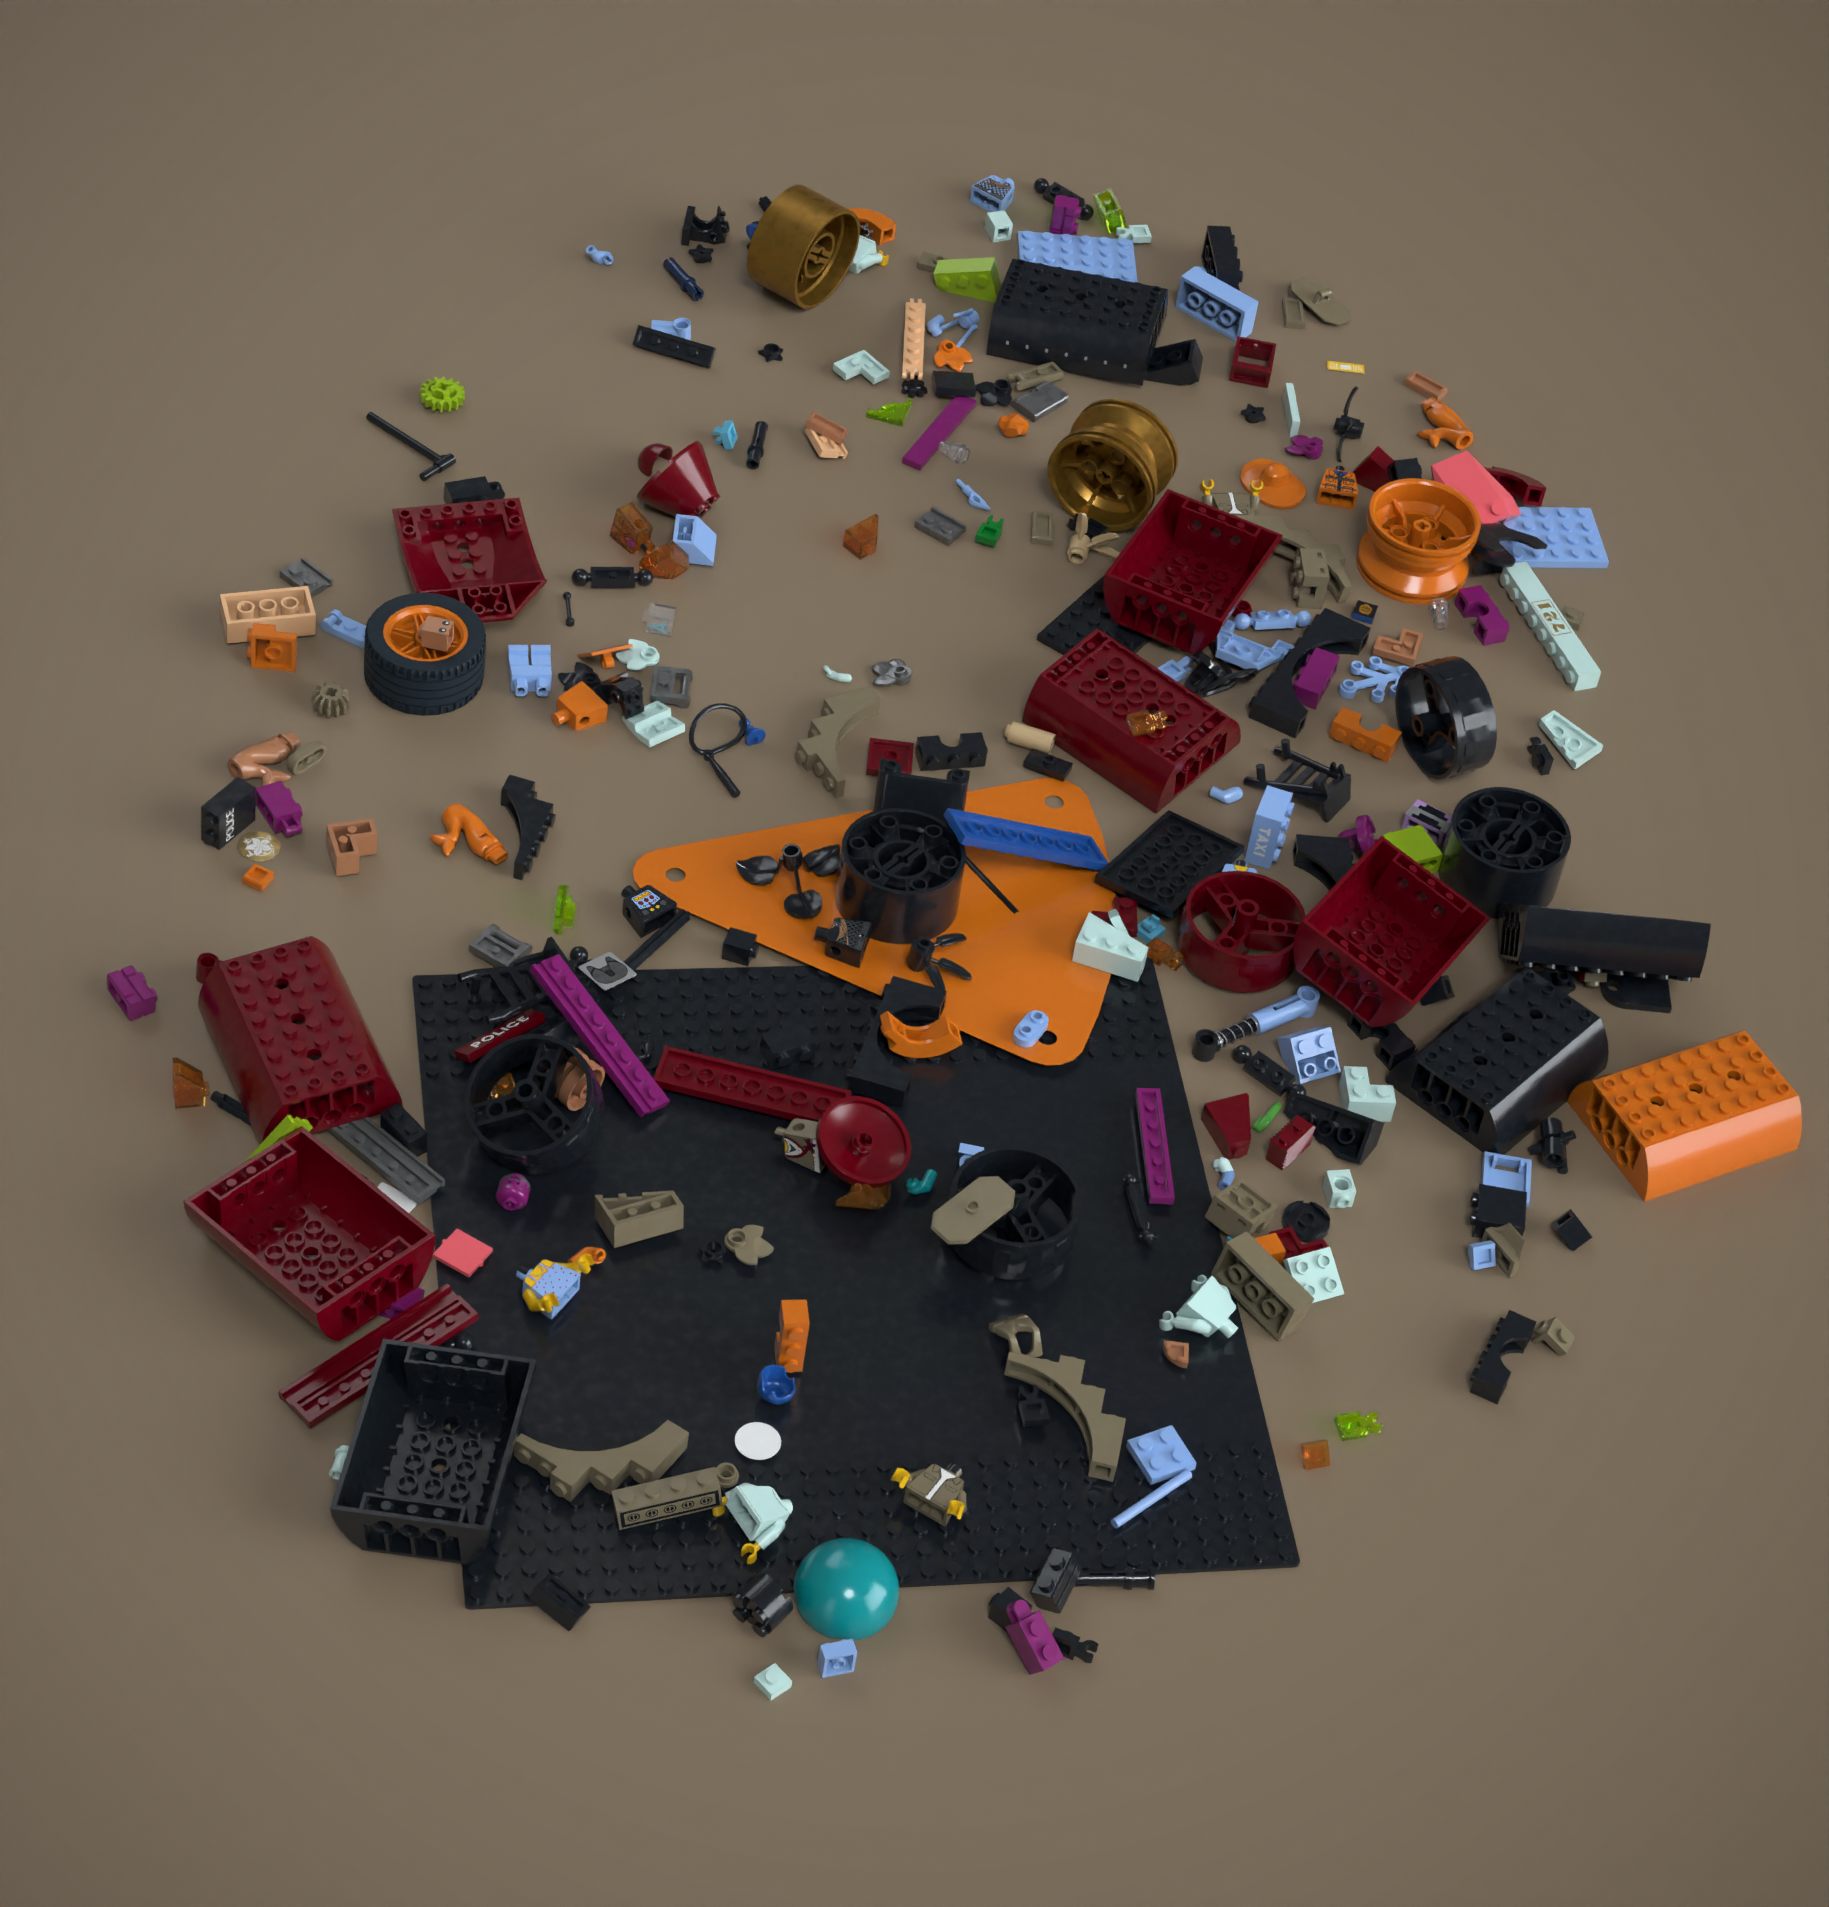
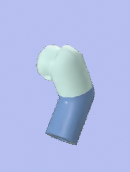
M1224 1157L1215 1159L1213 1168H1215V1171H1221L1222 1173L1218 1187L1224 1190L1232 1184L1235 1172L1228 1159Z

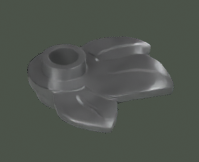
M891 659L889 663L878 662L871 667L878 674V677L873 681V685L890 686L894 683L904 685L911 680L912 671L901 659Z

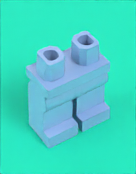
M508 645L507 665L511 684L510 688L511 692H515L516 696H525L528 692H536L538 696H548V692H551V645H531L530 665L528 645Z

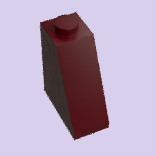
M1377 446L1353 470L1356 483L1376 492L1381 486L1390 482L1387 467L1394 460Z
M1244 1093L1205 1103L1201 1120L1223 1157L1230 1160L1247 1155L1251 1141L1249 1095Z

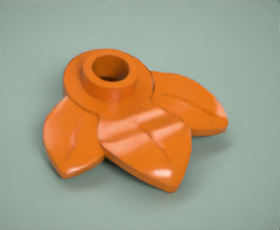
M950 340L941 341L938 345V352L934 355V362L938 368L947 364L956 372H961L964 363H972L973 361L971 354L966 349L957 347Z

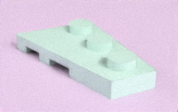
M1555 710L1540 719L1539 726L1574 770L1602 751L1603 745Z

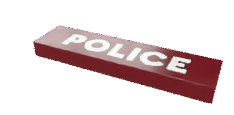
M530 1009L454 1051L457 1059L471 1063L487 1054L492 1048L502 1042L520 1036L545 1022L544 1013Z

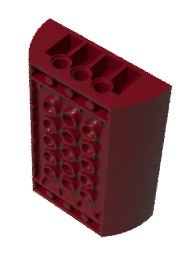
M1095 629L1039 675L1028 697L1022 722L1028 726L1056 734L1055 745L1156 814L1237 746L1241 739L1240 726L1233 718L1099 629ZM1113 687H1122L1123 689L1116 690ZM1147 710H1156L1157 712L1150 713ZM1164 721H1172L1174 724H1166Z

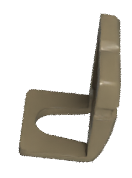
M1021 1313L989 1324V1330L1007 1339L1010 1352L1017 1354L1021 1353L1015 1334L1017 1332H1032V1349L1028 1354L1024 1355L1031 1357L1043 1355L1039 1328L1027 1315Z

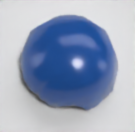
M774 1364L764 1366L758 1377L757 1391L765 1401L774 1405H781L789 1402L796 1391L795 1380L786 1375V1368Z

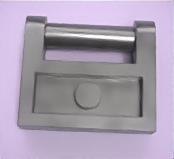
M654 665L650 702L658 700L661 703L676 704L680 708H688L690 705L689 688L690 682L693 680V672L689 669ZM675 679L681 680L680 694L673 693Z
M495 924L490 925L469 945L471 953L496 967L513 966L512 962L514 960L530 955L533 948L529 943H522L501 931L500 927Z

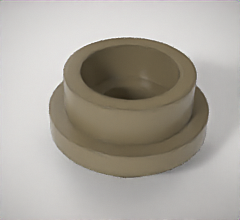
M721 1463L715 1468L720 1487L730 1488L737 1484L739 1472L733 1464Z

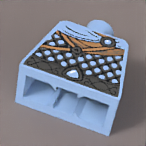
M991 175L972 185L969 202L989 212L1006 210L1013 201L1014 182L1010 178L1003 180L995 175Z

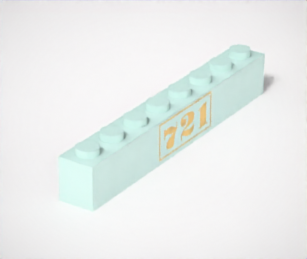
M1520 562L1515 563L1512 567H1504L1500 576L1501 585L1506 589L1511 600L1514 601L1519 612L1528 622L1529 627L1533 629L1538 640L1543 644L1548 655L1551 656L1556 667L1565 677L1566 682L1569 683L1574 691L1597 687L1601 670L1528 563Z

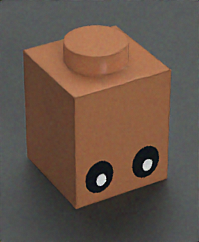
M428 616L424 624L420 625L418 636L421 637V647L447 652L454 640V621Z

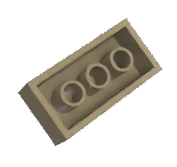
M1247 1231L1226 1243L1211 1272L1278 1341L1299 1329L1315 1299Z

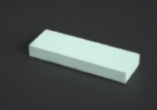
M1285 383L1282 401L1289 437L1298 435L1300 417L1293 383Z

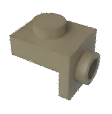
M1554 1317L1548 1321L1543 1320L1536 1325L1531 1341L1536 1344L1544 1340L1559 1356L1567 1354L1575 1336Z

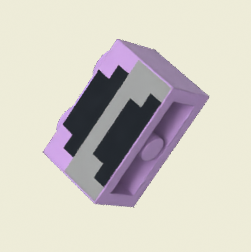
M1417 799L1405 814L1401 830L1407 827L1422 825L1440 849L1444 845L1452 816Z

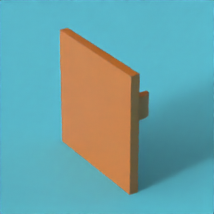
M618 645L577 655L579 658L600 654L602 668H609L615 666L611 652L631 648L633 645Z

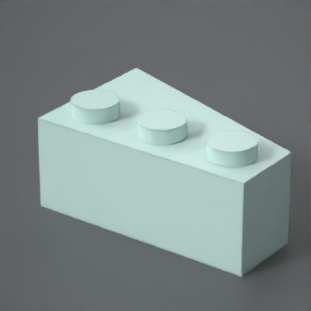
M1089 912L1076 940L1072 961L1138 982L1145 967L1149 947Z

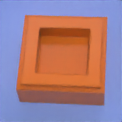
M254 863L242 876V883L262 892L274 879V872Z

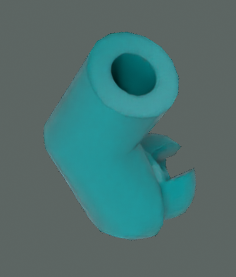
M928 1169L921 1181L917 1178L913 1180L912 1178L908 1179L906 1182L908 1192L913 1195L929 1192L937 1178L936 1171Z

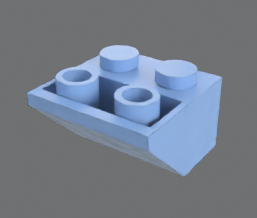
M676 514L671 561L713 566L717 535L698 516Z
M1317 1026L1277 1038L1282 1061L1291 1074L1295 1076L1298 1084L1341 1072L1331 1027Z

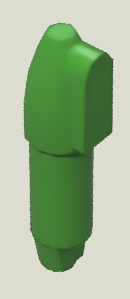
M1276 1102L1264 1116H1260L1256 1120L1252 1128L1257 1132L1264 1131L1280 1111L1281 1103Z

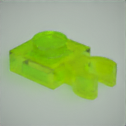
M1360 1411L1336 1415L1334 1420L1342 1441L1366 1438L1368 1432L1376 1434L1381 1432L1383 1427L1382 1423H1373L1377 1421V1412L1368 1413L1366 1417H1362Z

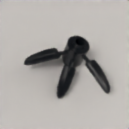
M1357 386L1352 389L1343 411L1344 415H1341V418H1336L1334 429L1337 430L1336 434L1341 435L1337 447L1338 462H1341V450L1345 437L1352 439L1361 438L1365 423L1360 422V419L1347 416L1351 400L1358 390Z
M960 933L942 935L936 938L937 942L935 943L924 937H918L913 940L906 958L907 965L910 969L917 972L925 969L935 988L945 990V985L937 966H931L930 962L938 964L939 967L967 980H972L971 974L955 962L946 958H941L940 960L932 958L935 947H945L965 941L967 939L965 935Z

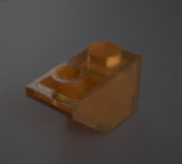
M671 540L667 544L661 545L653 553L644 556L639 562V571L648 569L652 572L653 578L673 580L689 569V555Z

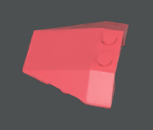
M1467 450L1431 465L1433 481L1448 485L1465 495L1476 507L1480 515L1481 524L1497 523L1499 521L1504 523L1521 515L1510 493Z

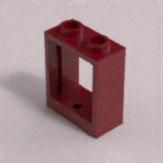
M1237 336L1229 381L1268 388L1276 344ZM1243 356L1268 361L1267 367L1240 362L1238 357Z

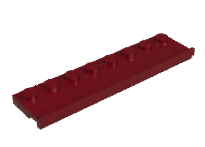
M447 1283L278 1392L279 1398L311 1429L367 1392L383 1339L439 1346L479 1320L478 1313L460 1295L457 1296Z

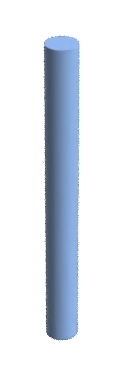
M1185 1469L1111 1520L1112 1526L1116 1529L1191 1479L1192 1473Z

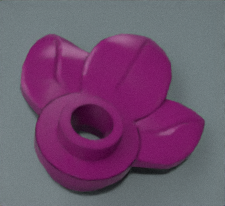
M1295 435L1292 437L1293 445L1285 448V451L1291 454H1305L1306 458L1316 459L1321 456L1323 451V441L1318 437L1308 438L1305 435Z

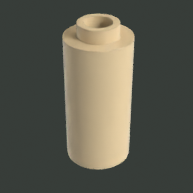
M1013 721L1012 725H1007L1004 737H1007L1008 743L1050 754L1054 746L1056 734Z

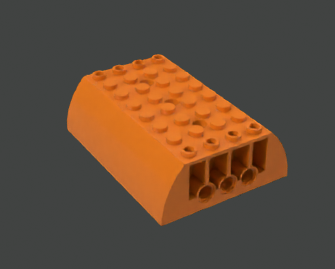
M1738 1031L1583 1082L1573 1089L1567 1100L1573 1111L1644 1202L1798 1149L1801 1137L1802 1114L1799 1095L1746 1031ZM1690 1089L1697 1090L1699 1093L1690 1091ZM1651 1102L1659 1103L1661 1106L1652 1104Z

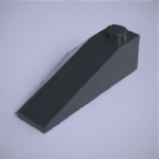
M1292 1090L1283 1111L1290 1119L1295 1118V1115H1299L1314 1125L1315 1132L1313 1137L1331 1150L1338 1158L1361 1165L1377 1146L1385 1124Z

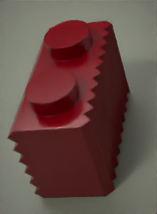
M1295 1115V1118H1292L1287 1125H1284L1281 1131H1278L1273 1138H1270L1265 1156L1266 1160L1280 1170H1284L1311 1145L1310 1142L1315 1132V1126L1299 1115Z

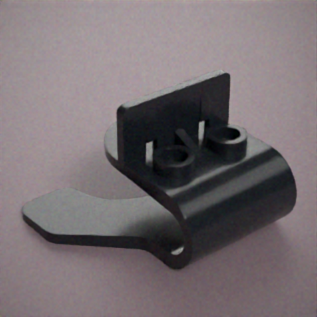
M1502 523L1481 524L1477 542L1471 550V554L1478 557L1473 573H1502L1504 567L1514 566L1516 561L1514 556L1500 544V541H1515L1533 549H1546L1547 544L1535 536L1510 529Z

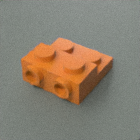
M253 623L252 629L249 628L247 634V642H251L247 650V658L251 659V668L296 672L297 633L276 631V625Z

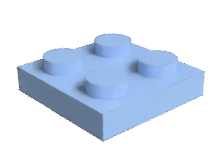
M1172 1425L1127 1440V1449L1150 1485L1175 1477L1185 1469L1192 1471L1196 1468V1461Z

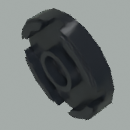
M1296 1201L1285 1208L1281 1221L1283 1228L1292 1227L1301 1242L1309 1243L1321 1240L1328 1234L1330 1216L1322 1206L1311 1201L1310 1203Z

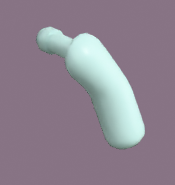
M827 665L823 667L827 672V677L832 680L847 683L852 680L851 674L837 673L830 670Z

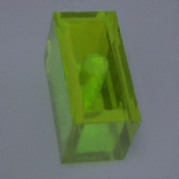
M1111 188L1093 195L1098 214L1109 234L1116 232L1117 227H1127L1123 209Z

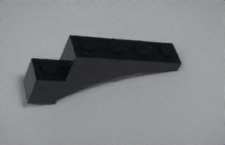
M509 774L502 787L501 806L506 807L518 831L520 847L514 862L513 878L523 880L526 872L529 873L531 871L533 858L538 857L541 842L546 841L548 828L553 827L556 814H553L554 804L537 799L534 781Z

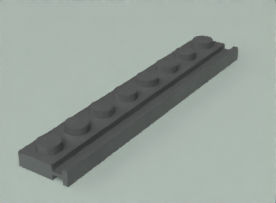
M369 1117L327 1129L328 1132L418 1205L436 1193L439 1187L445 1186V1179Z

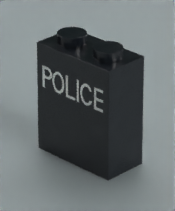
M237 777L202 805L201 840L220 850L253 823L256 810V787Z

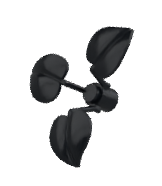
M788 844L783 847V857H779L778 864L770 856H756L747 860L736 861L738 872L742 878L753 885L771 883L774 879V874L780 872L782 865L788 871L794 872L798 894H791L785 899L784 909L792 917L808 919L820 913L823 903L820 894L815 890H807L802 893L798 869L803 865L807 872L813 871L817 876H828L835 873L839 868L840 845L823 847L809 852L803 857L798 845Z

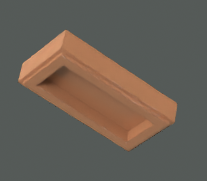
M1417 371L1410 374L1403 384L1427 398L1434 397L1436 400H1440L1448 391L1447 387Z
M816 412L811 413L804 425L840 445L849 432L847 428Z

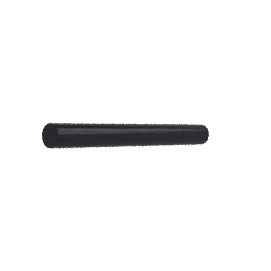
M966 856L965 863L1013 913L1019 912Z

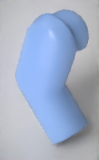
M589 245L586 248L587 254L595 263H604L606 265L613 263L614 258L610 252L599 251L593 245Z

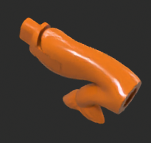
M1434 397L1422 402L1421 407L1424 409L1425 415L1433 425L1439 428L1418 432L1417 435L1420 438L1429 440L1432 447H1437L1440 439L1449 441L1459 450H1463L1471 445L1474 439L1473 433L1450 407Z
M459 803L450 805L442 814L441 818L447 829V834L430 835L432 842L442 847V852L446 857L452 852L455 844L458 842L461 829L464 830L470 849L479 857L484 858V860L499 864L509 856V853L504 850V845L499 842L486 825L472 811Z

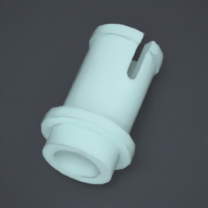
M342 1445L335 1450V1460L329 1471V1476H333L332 1478L335 1480L340 1478L349 1446Z

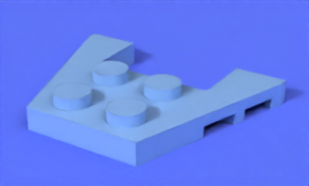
M1227 620L1216 636L1215 657L1220 658L1225 663L1240 666L1243 670L1249 668L1260 670L1286 658L1289 649H1294V645L1278 639L1272 648L1266 647L1233 634L1236 624L1233 621Z

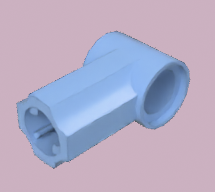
M677 318L673 322L652 320L651 329L691 340V322L687 318Z

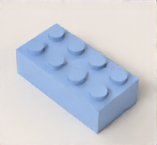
M1194 266L1181 276L1175 308L1236 342L1237 336L1246 338L1252 333L1259 302Z

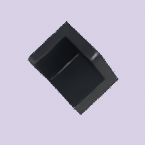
M1449 976L1439 977L1420 999L1422 1005L1455 997Z
M1571 1209L1552 1222L1553 1226L1573 1251L1592 1238L1591 1234Z

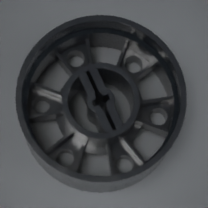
M1491 787L1474 791L1462 798L1453 811L1442 849L1443 857L1438 871L1439 878L1490 918L1498 919L1499 903L1547 907L1555 895L1570 849L1571 833L1569 826L1556 808L1529 792L1507 787Z
M891 808L874 811L860 817L848 827L842 840L835 891V902L840 915L846 919L872 922L870 938L886 943L912 944L913 940L918 937L930 940L939 936L951 926L957 914L966 861L965 847L958 842L956 835L949 825L924 812Z

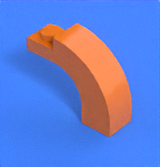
M849 208V210L857 215L861 226L868 223L867 228L873 230L869 237L879 246L894 240L896 223L889 217L869 209ZM860 229V234L865 236L866 233H865V232H861V229Z
M888 1011L880 1015L882 1023L880 1028L888 1040L889 1049L899 1055L911 1058L934 1057L945 1054L962 1045L959 1027L946 1015L929 1025L921 1027L907 1026Z

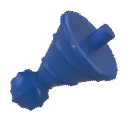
M746 718V744L751 746L763 742L766 736L765 731L751 726L749 719Z

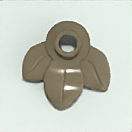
M746 1225L742 1229L735 1228L730 1230L725 1236V1246L735 1252L736 1258L747 1265H757L758 1258L766 1257L774 1251V1247L761 1238L764 1229L762 1226Z

